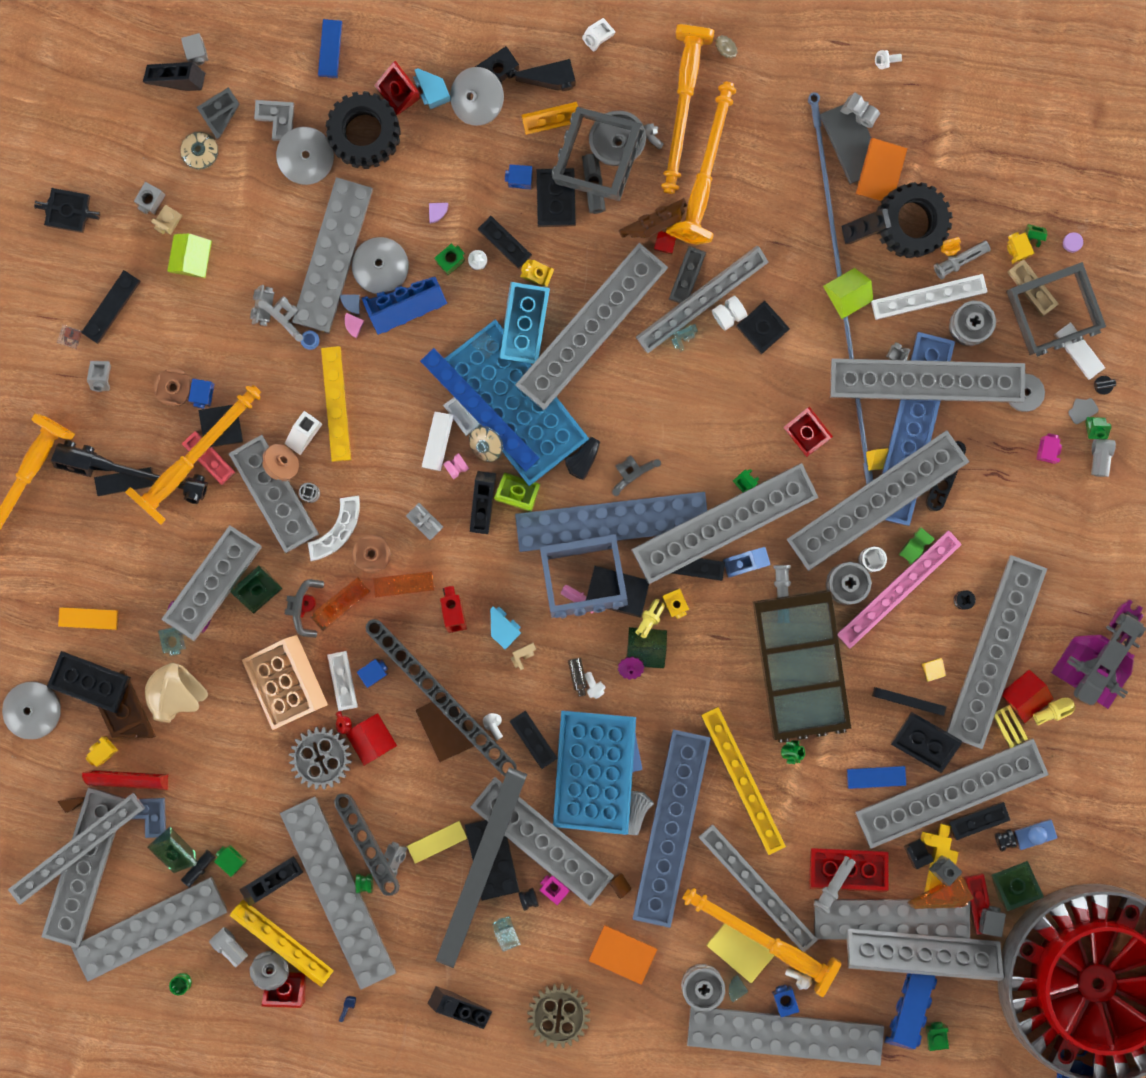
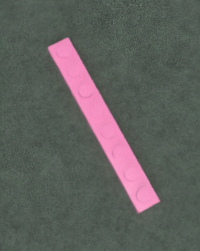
M949 530L946 531L838 632V638L849 649L853 647L962 544Z

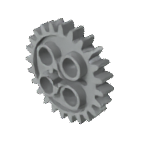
M315 727L314 733L308 729V736L301 733L302 740L295 739L298 745L291 746L295 750V753L289 754V756L294 757V760L290 761L289 764H295L291 772L297 771L298 774L295 778L301 776V784L307 781L308 788L312 784H315V790L320 785L325 790L327 784L332 788L334 787L333 781L339 784L341 782L339 776L345 778L346 775L343 771L350 770L346 766V764L352 763V760L347 759V756L352 755V753L346 752L350 745L344 746L343 743L346 738L340 740V733L333 735L334 729H331L328 733L326 727H323L321 732L318 727ZM323 740L329 741L331 745L328 751L323 750L321 747ZM313 742H316L319 754L325 756L323 764L328 770V774H325L322 762L316 760L319 755L313 746ZM305 748L312 750L313 755L311 758L304 756L303 751ZM330 758H335L338 761L337 768L334 769L329 766ZM312 766L319 767V776L312 775Z

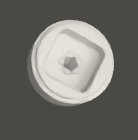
M481 250L471 252L468 257L469 265L475 270L485 268L487 265L486 254Z

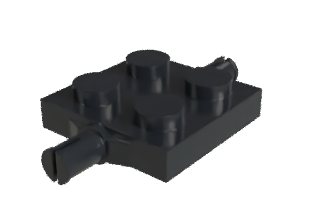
M51 188L47 203L35 201L34 204L35 209L45 210L46 218L44 225L46 227L84 233L85 223L88 218L100 219V212L89 211L91 196L88 194Z

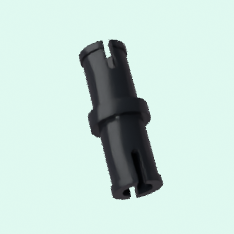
M206 850L196 863H192V868L181 881L186 886L191 887L196 879L205 873V869L216 858L215 855Z

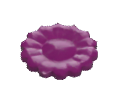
M633 656L622 659L618 664L619 674L628 680L636 679L644 672L643 662Z

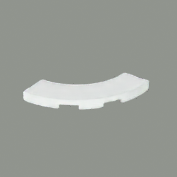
M359 495L340 498V511L333 528L323 537L308 542L310 561L319 560L333 554L350 538L359 517Z

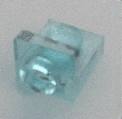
M695 324L673 334L671 341L675 350L679 349L680 353L683 352L685 348L681 340L684 339L686 342L695 338L694 334L698 332Z
M510 916L501 918L492 924L503 952L521 945Z

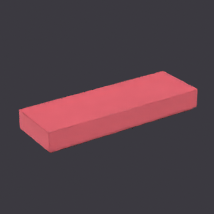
M194 431L182 445L190 451L203 437L197 431ZM209 447L198 459L201 465L221 485L235 473L232 467L212 447Z

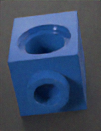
M510 164L509 170L505 171V182H508L509 188L531 189L532 166Z
M192 378L188 401L193 403V407L205 409V406L211 407L215 384L210 381Z
M374 659L357 671V674L366 687L369 688L388 675L386 672L388 667L383 660Z
M781 985L776 987L775 991H772L781 1018L800 1012L791 986ZM783 996H789L790 1001L787 1004L780 1003V999Z

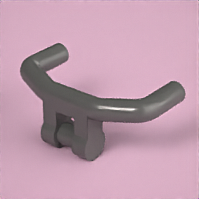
M631 455L628 456L623 463H618L615 466L623 479L612 489V495L618 496L636 478L655 467H659L661 461L655 459L639 467ZM631 466L634 471L628 474L625 470Z
M308 579L302 583L296 597L287 596L286 601H288L284 614L293 616L296 632L300 636L316 638V630L303 629L300 616L303 597L308 588L322 589L324 581Z

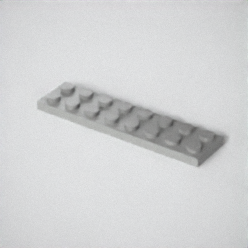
M336 177L296 307L298 311L294 314L292 320L293 323L330 334L373 188Z
M496 777L492 779L470 806L487 822L503 784ZM520 797L518 798L504 836L557 878L586 904L591 906L614 875Z
M89 787L72 840L126 798ZM116 831L61 873L41 937L75 948L80 947Z
M210 877L81 941L79 948L72 946L71 948L88 982L229 911L213 878Z
M837 899L834 900L829 908V914L820 911L814 906V936L817 939H847L848 929L970 939V900Z
M859 929L847 930L848 968L994 981H1002L1004 979L1001 944L999 941Z

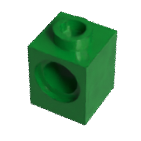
M451 243L434 259L441 269L449 275L465 261L463 257L465 253L458 245L455 247ZM449 254H454L456 260L454 262H447L446 257Z
M229 845L227 848L223 846L215 854L217 858L214 862L232 877L247 860Z

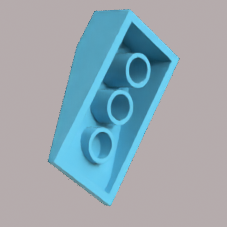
M510 282L500 351L501 359L534 364L539 358L550 288Z

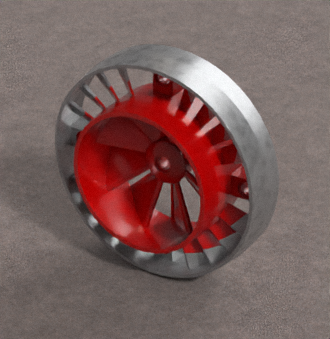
M1074 885L1055 891L1037 901L1018 919L1010 931L1001 952L1004 979L998 981V993L1002 1011L1010 1029L1022 1046L1038 1061L1053 1071L1069 1078H1141L1146 1075V1051L1143 1048L1146 1045V1014H1143L1114 995L1117 992L1146 1007V976L1116 979L1115 976L1146 965V928L1141 934L1134 930L1146 906L1145 898L1111 885ZM1109 895L1122 896L1113 918L1108 919ZM1086 896H1091L1093 917H1089ZM1069 901L1075 920H1071L1064 903ZM1131 907L1132 914L1126 917L1125 911ZM1046 914H1051L1058 924V928L1055 929L1045 917ZM1032 928L1045 938L1041 945L1026 938ZM1122 932L1133 936L1109 966L1104 965L1118 933ZM1089 934L1093 962H1088L1080 939ZM1026 944H1029V951L1027 953H1023L1022 947ZM1017 956L1033 963L1030 978L1013 976ZM1060 958L1078 971L1075 972L1057 963ZM1099 978V985L1093 987L1094 979ZM1031 990L1032 997L1013 1000L1012 991ZM1034 1007L1037 1008L1040 1014L1019 1023L1016 1014ZM1104 1009H1105V1012H1106V1014H1107V1017H1108V1020H1109V1023H1110V1026H1111V1029H1112V1032H1113V1035H1114V1039H1112L1111 1032H1110V1029H1109V1026H1108V1023H1107V1019H1106V1016H1105V1013H1104ZM1046 1022L1051 1028L1033 1043H1030L1026 1035ZM1059 1034L1048 1060L1045 1059L1041 1053L1055 1036ZM1080 1048L1095 1053L1093 1076L1069 1072ZM1067 1049V1055L1061 1058L1060 1052ZM1132 1052L1137 1066L1131 1069L1125 1057V1054ZM1105 1055H1113L1116 1069L1115 1074L1107 1075Z

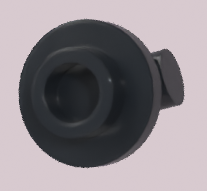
M1100 376L1094 382L1095 391L1101 395L1109 394L1113 387H1116L1115 379H1111L1108 376Z

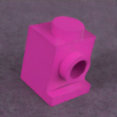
M1047 434V436L1041 437L1036 460L1053 464L1060 462V458H1057V455H1060L1062 445L1058 435Z
M547 874L540 882L542 885L540 891L556 905L570 891L553 875L549 876ZM551 884H556L558 889L552 890Z

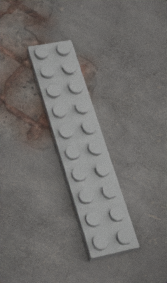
M639 243L515 386L540 408L545 410L658 281L668 267Z
M832 358L830 398L1025 402V363Z
M946 430L796 532L787 541L807 570L810 571L970 461Z
M800 463L631 550L648 584L819 497L803 464Z
M1012 555L1008 558L946 732L962 740V742L983 749L1047 571L1045 567Z
M1030 739L858 810L855 814L871 849L1049 774L1034 739Z
M316 796L281 812V818L360 990L395 974L394 965L361 894L356 893L354 878Z
M690 1006L687 1046L881 1066L884 1026L789 1015L781 1018L779 1014L715 1008L711 1011H699Z

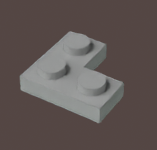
M256 100L254 119L255 121L273 122L272 140L280 141L287 132L293 129L295 104L293 102Z

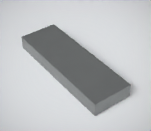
M688 246L669 300L680 304L691 295L706 255L705 251Z

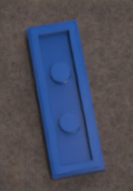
M323 19L318 69L319 77L338 78L343 24L340 20Z
M905 766L847 769L848 789L906 786Z

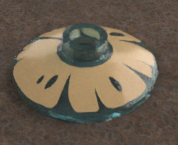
M194 132L183 140L180 147L181 157L189 167L205 169L216 161L218 145L209 134ZM197 146H201V150L199 152L195 151V148Z
M479 426L471 432L469 438L470 447L479 459L493 462L502 455L503 442L495 430L488 426Z

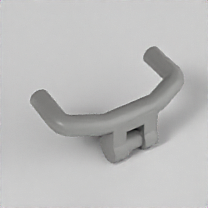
M281 297L274 307L263 299L256 301L260 308L267 311L281 323L297 341H302L303 336L289 322L298 309L296 306L291 305L286 297ZM282 307L287 311L284 315L279 312Z

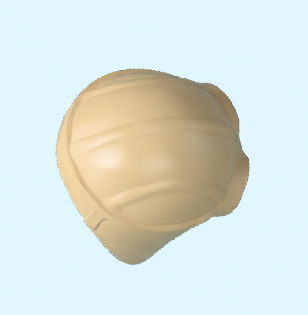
M169 663L156 670L148 679L145 688L146 703L153 714V720L171 723V720L179 712L197 711L199 709L198 702L204 701L208 697V692L187 669L175 663Z

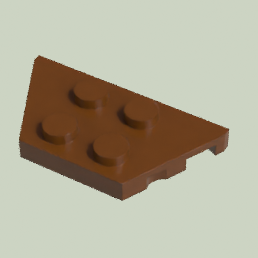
M683 198L667 207L661 206L657 208L656 212L650 215L646 214L639 217L638 221L619 230L621 237L624 238L630 234L631 238H648L680 222L685 212L684 207H687L686 201Z
M125 670L119 672L121 674L127 675ZM131 682L128 684L117 713L98 707L112 738L156 737Z

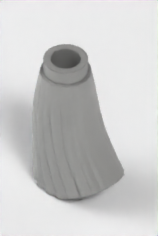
M631 791L629 835L639 834L646 812L654 805L653 801L644 792Z

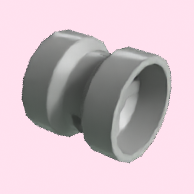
M304 483L299 489V496L302 500L313 503L319 499L320 490L312 483Z

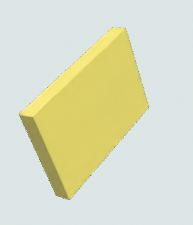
M725 923L706 944L750 983L756 979L775 956L770 954L769 949Z

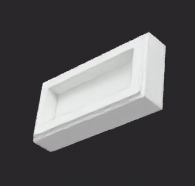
M455 397L443 405L449 414L454 415V421L466 436L481 426Z

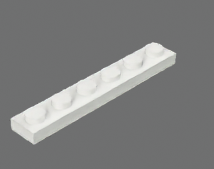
M980 274L872 300L871 304L875 320L986 294L988 291L984 276Z

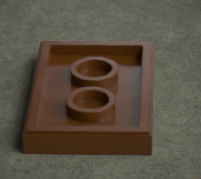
M444 696L438 699L437 702L440 704L444 703L447 697ZM433 702L416 709V713L439 762L474 747L467 737ZM456 706L452 707L449 711L451 717H457L460 714ZM463 723V729L468 732L465 723Z

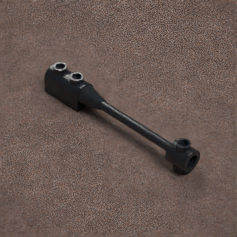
M65 440L64 444L58 443L51 458L54 468L91 477L94 470L115 471L156 482L160 477L157 474L115 464L94 452L95 449L93 447L84 445L80 449L76 447V443L70 440ZM194 474L193 478L188 477L186 482L182 481L177 488L183 489L185 501L198 504L200 500L204 499L208 487V482L204 481L205 477Z

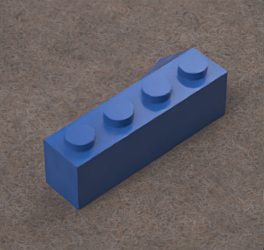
M436 277L414 282L408 288L397 287L394 292L385 294L384 291L377 293V297L369 299L368 296L362 298L369 318L378 335L448 304Z
M907 973L901 990L904 996L900 997L897 1002L896 1011L898 1014L891 1020L889 1027L892 1032L890 1037L886 1036L884 1043L910 1050L919 1047L922 1038L920 1031L921 1028H924L927 1021L925 1016L926 1009L930 1008L932 997H930L931 991L935 989L937 979L934 975Z

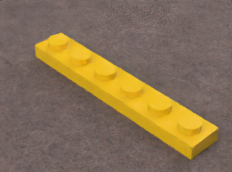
M341 347L321 348L331 461H350L351 450Z
M242 899L229 915L320 987L324 985L333 973V969L254 907L249 906L245 900Z

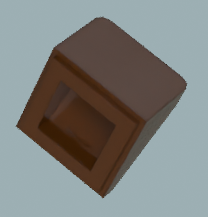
M85 797L59 800L58 803L64 812L68 813L81 805Z
M622 873L610 880V885L620 899L631 890L629 883Z

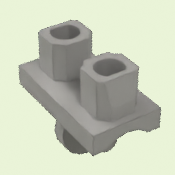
M420 503L406 515L429 540L443 528Z

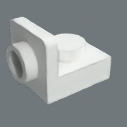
M602 18L587 28L582 39L594 52L601 43L611 38L615 31Z

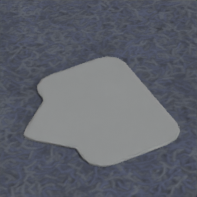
M1091 398L1087 400L1075 399L1073 408L1068 413L1075 424H1079L1086 420L1087 417L1096 414L1099 409Z

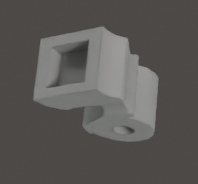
M855 92L847 98L840 112L847 115L849 113L856 114V122L868 128L873 127L880 115L878 109L869 105L868 101L865 102L863 97Z

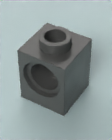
M943 855L929 868L942 883L948 886L962 873L949 858Z
M989 906V909L982 908L978 931L982 934L1002 937L1006 914L1000 911L1001 908Z

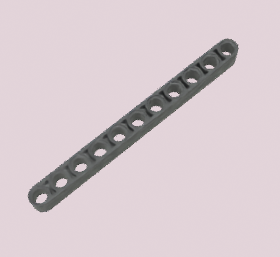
M376 619L368 621L365 627L368 635L503 776H506L502 768L506 762H510L514 769L517 770L516 763L385 625ZM377 623L380 625V630L378 633L373 634L370 631V627L372 624ZM391 637L393 645L387 648L384 646L383 641L385 638ZM405 651L406 659L401 662L398 661L397 653ZM418 665L420 672L417 675H411V666ZM431 679L433 681L431 689L427 690L423 687L424 680ZM442 692L446 694L447 698L444 703L440 704L437 702L436 696ZM454 706L460 709V714L457 717H451L449 713L450 709ZM470 720L473 723V729L467 732L463 729V723ZM480 734L485 735L487 738L486 743L482 746L476 743V737ZM493 748H497L500 751V756L496 760L489 756V752Z
M511 767L508 768L437 955L436 962L451 968L455 966L527 774Z

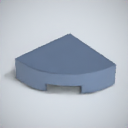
M340 295L344 307L351 313L360 315V295Z

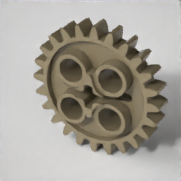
M562 983L560 989H557L556 984H553L552 990L546 986L545 993L539 990L540 997L533 996L536 1003L529 1004L533 1010H528L527 1014L532 1017L528 1018L527 1021L533 1023L530 1026V1030L536 1029L534 1037L541 1036L540 1043L547 1040V1047L552 1042L554 1043V1048L557 1047L558 1043L564 1048L565 1042L572 1046V1039L579 1042L577 1035H585L582 1029H588V1025L584 1022L590 1021V1017L585 1016L590 1013V1009H584L588 1002H581L584 995L577 996L578 989L571 992L570 985L567 989H564ZM562 999V1017L560 1018L559 1032L556 1033L555 1015H557L558 1001ZM553 1001L556 1006L553 1009H547L545 1003ZM567 1003H572L575 1009L569 1012L565 1010L564 1006ZM550 1020L554 1025L552 1028L547 1029L543 1026V1022ZM568 1022L572 1024L573 1028L570 1031H565L562 1025Z

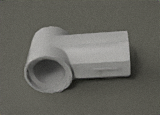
M1093 440L1091 475L1109 477L1111 457H1113L1116 447L1115 440Z
M225 927L209 940L210 945L218 953H222L235 968L248 956L235 941L233 934Z

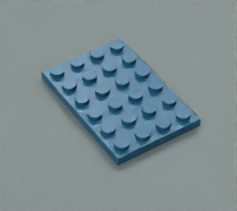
M561 711L553 825L555 827L628 834L636 717Z

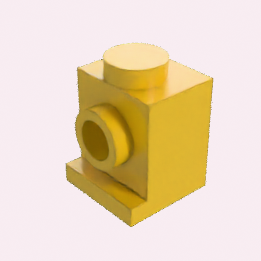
M1019 232L1008 236L1007 250L1014 257L1011 260L1012 264L1027 259L1034 254L1026 232L1020 235Z
M527 260L522 266L520 277L537 286L547 287L554 269L535 260Z
M680 588L662 596L671 617L675 616L676 619L687 615L686 611L689 608ZM674 601L680 602L679 608H674Z
M106 736L99 739L101 743L96 742L89 748L91 752L86 755V760L92 766L98 767L103 765L119 751Z

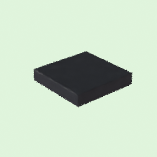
M766 301L761 303L736 325L738 330L761 355L790 330Z
M233 405L198 410L202 435L204 436ZM239 417L210 447L243 442Z

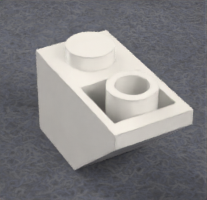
M304 411L293 425L285 445L301 455L323 424Z

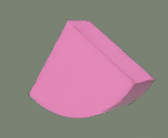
M346 313V329L357 339L364 320Z

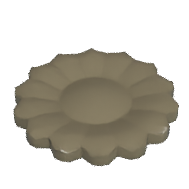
M723 35L718 36L715 40L717 50L726 58H735L738 48L732 39Z

